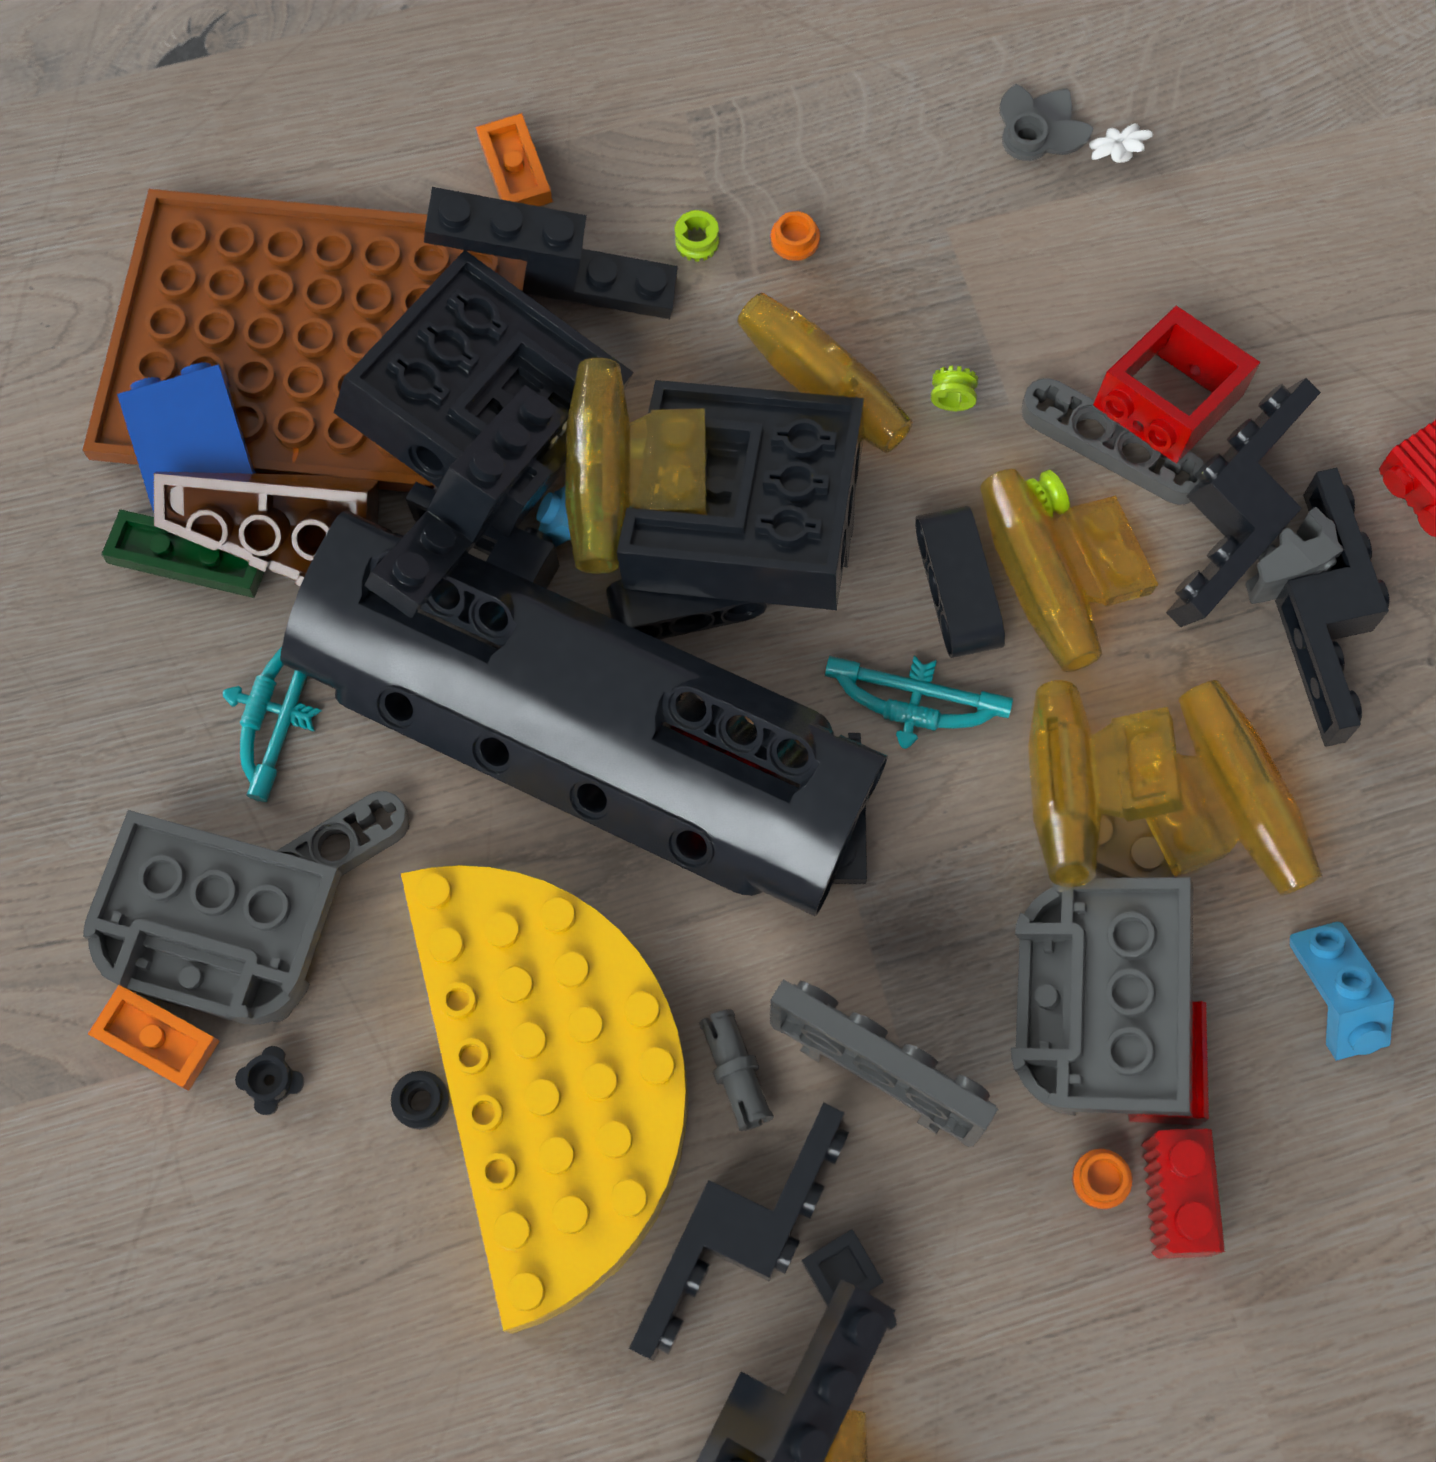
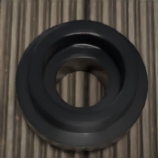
M414 1071L406 1074L396 1083L391 1094V1108L395 1117L403 1125L412 1129L421 1130L436 1125L444 1117L449 1106V1092L446 1085L437 1075L428 1071ZM420 1091L429 1092L431 1096L429 1106L422 1111L413 1110L411 1105L413 1096Z

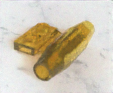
M765 293L755 295L743 307L738 316L737 324L771 366L799 392L864 398V440L884 453L892 451L903 441L909 433L913 421L878 378L818 325Z
M590 358L580 362L578 365L566 424L565 507L575 567L582 572L603 574L613 572L619 567L617 548L626 508L631 506L637 509L706 515L705 408L651 410V413L630 422L620 365L607 358Z
M1005 469L989 476L982 482L980 491L994 547L1027 620L1062 671L1072 672L1089 666L1102 656V649L1089 602L1101 603L1107 607L1151 595L1158 586V582L1116 495L1069 507L1054 522L1017 469Z
M1054 680L1042 684L1036 690L1028 742L1033 822L1049 879L1059 886L1078 887L1091 882L1096 875L1102 814L1124 818L1129 822L1184 811L1173 719L1168 707L1112 718L1111 724L1093 735L1079 690L1073 683Z
M1218 680L1202 683L1184 693L1178 701L1196 756L1177 753L1132 770L1125 777L1174 877L1223 859L1240 841L1280 896L1293 893L1319 880L1322 877V873L1301 810L1259 732Z

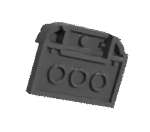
M128 810L87 914L83 937L88 939L90 955L101 975L134 993L242 1024L257 1025L272 1021L279 1022L291 1014L308 990L310 984L305 978L342 873L338 868Z
M1191 877L1070 878L1052 882L1053 887L1041 893L1029 905L1024 914H1019L1015 934L1020 940L1016 1048H1011L1014 1070L1018 1073L1026 1089L1039 1102L1062 1114L1076 1116V1112L1192 1116L1193 881Z
M784 979L782 980L770 1000V1024L776 1031L784 1033L801 1043L803 1046L800 1051L818 1063L823 1055L921 1114L917 1122L918 1124L936 1134L939 1129H942L959 1139L967 1147H973L987 1130L998 1108H996L995 1104L988 1101L990 1094L980 1084L963 1075H958L956 1080H953L935 1069L938 1061L930 1054L913 1045L904 1044L903 1048H900L885 1039L888 1031L877 1022L855 1012L847 1016L835 1009L838 1001L822 989L804 981H799L797 985H792Z

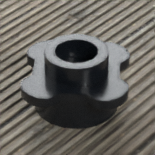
M277 1046L265 1048L262 1055L255 1057L246 1067L239 1069L235 1077L236 1086L240 1090L246 1091L255 1101V1111L265 1116L274 1114L278 1109V1104L289 1094H298L304 1087L302 1073L290 1068L285 1061V1052ZM274 1076V1084L267 1086L265 1084L266 1077Z

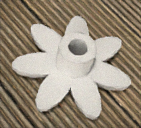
M1135 123L1126 127L1122 133L1116 128H1109L1106 132V137L1097 138L1089 143L1091 149H1096L1092 153V159H1100L1111 154L1114 162H1126L1133 157L1132 152H1140L1145 149L1142 141L1151 138L1153 133L1150 130H1140L1139 125Z

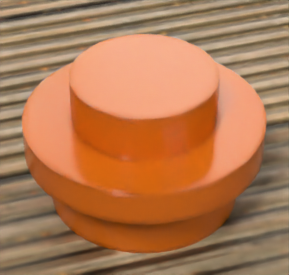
M792 211L782 215L771 230L772 248L779 256L787 260L798 261L810 257L816 252L820 243V231L817 224L809 215L800 211Z
M1095 1149L1085 1153L1076 1162L1072 1173V1183L1076 1194L1085 1204L1096 1209H1110L1121 1204L1128 1197L1132 1187V1173L1127 1162L1116 1152L1108 1149Z

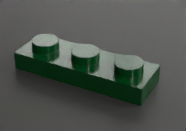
M122 509L117 514L101 554L107 564L255 598L264 575V571L249 566V562L220 549L213 551L154 526V517Z

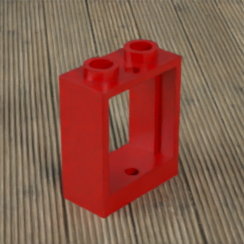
M1176 305L1106 372L1093 406L1142 439L1151 448L1159 451L1177 464L1244 396L1261 362ZM1155 355L1212 393L1190 416L1133 377Z

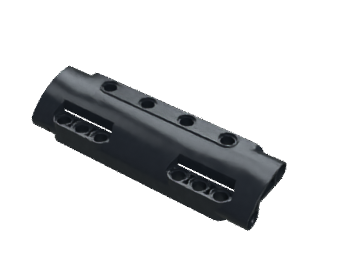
M348 510L341 512L336 517L306 572L291 610L280 655L283 665L334 688L336 700L344 707L730 891L749 896L764 892L808 914L817 916L833 885L858 817L873 794L888 759L887 755L843 735L839 737L834 736L831 724L825 716L809 707L469 553L420 609L501 647L499 649L492 647L419 612L413 618H410L364 586L372 570L402 539L403 535L392 533L391 530ZM744 716H746L747 718H749L750 720H752V722H753L754 724H752V723H750L749 721H747ZM664 722L671 724L801 785L799 788L663 726ZM795 740L801 742L806 748L797 744Z

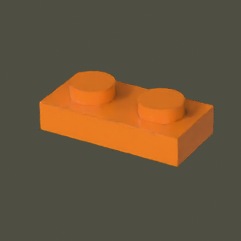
M522 113L476 127L478 139L500 199L534 206H542L553 202L548 181Z
M119 985L88 1032V1035L190 1091L220 1042L210 1034Z

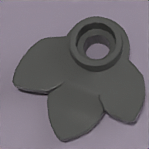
M1014 84L1001 99L999 112L1006 125L1003 130L1002 144L1005 151L1018 160H1036L1045 153L1060 155L1073 153L1083 147L1093 133L1091 125L1078 120H1071L1072 100L1068 89L1056 90L1033 99L1030 93L1023 87Z

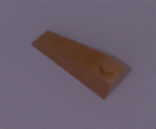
M161 471L154 473V526L213 551L220 549L249 562V566L265 572L268 569L296 581L295 585L301 586L321 542L341 512L348 510L378 524L379 480L328 475Z

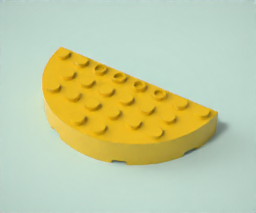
M459 865L431 867L401 873V878L504 1332L513 1334L544 1323L584 1300L583 1298L595 1291L610 1276H613L638 1249L656 1222L671 1192L680 1165L688 1113L687 1076L679 1034L668 1001L655 975L639 951L600 912L573 894L534 877L491 867Z

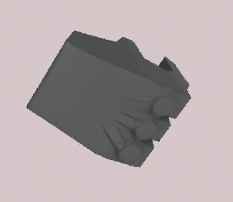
M1315 507L1309 511L1296 533L1290 528H1286L1279 535L1280 546L1276 547L1274 544H1271L1258 558L1257 568L1259 573L1245 584L1251 604L1277 599L1290 579L1331 571V568L1337 563V558L1344 550L1338 542L1336 526L1333 520H1329Z

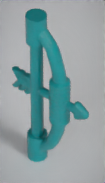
M282 647L267 663L261 675L256 676L250 695L241 693L242 688L240 686L227 688L222 693L225 700L232 707H235L238 702L246 704L240 720V725L242 726L240 761L250 783L246 795L253 800L261 802L268 801L278 772L274 768L290 723L296 727L300 726L303 729L315 731L311 719L322 711L319 708L306 706L302 703L297 705L307 675L296 670L294 671L283 705L270 701L277 684L274 679L284 666L280 660ZM266 711L279 714L262 764H257L256 766L254 763L256 731L261 729Z
M915 655L909 673L910 678L860 667V662L829 656L825 676L837 679L846 694L854 701L883 715L886 720L905 723L903 731L896 732L898 742L903 749L909 748L918 739V736L913 733L914 726L935 731L937 728L974 727L985 723L995 716L1008 719L1013 702L1012 697L982 690L981 694L930 683L933 680L937 660L923 664ZM857 680L912 692L910 703L890 698L887 701L882 700L861 689L855 683ZM922 695L977 707V712L941 714L938 709L935 710L919 705Z

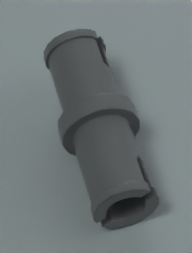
M728 1009L710 1015L712 1022H710L709 1018L702 1019L699 1025L704 1032L717 1067L713 1070V1075L717 1084L724 1085L737 1120L738 1130L747 1131L763 1125L762 1119L764 1122L771 1121L774 1115L769 1109L756 1075V1071L759 1069L756 1056L748 1054L735 1020L734 1011Z

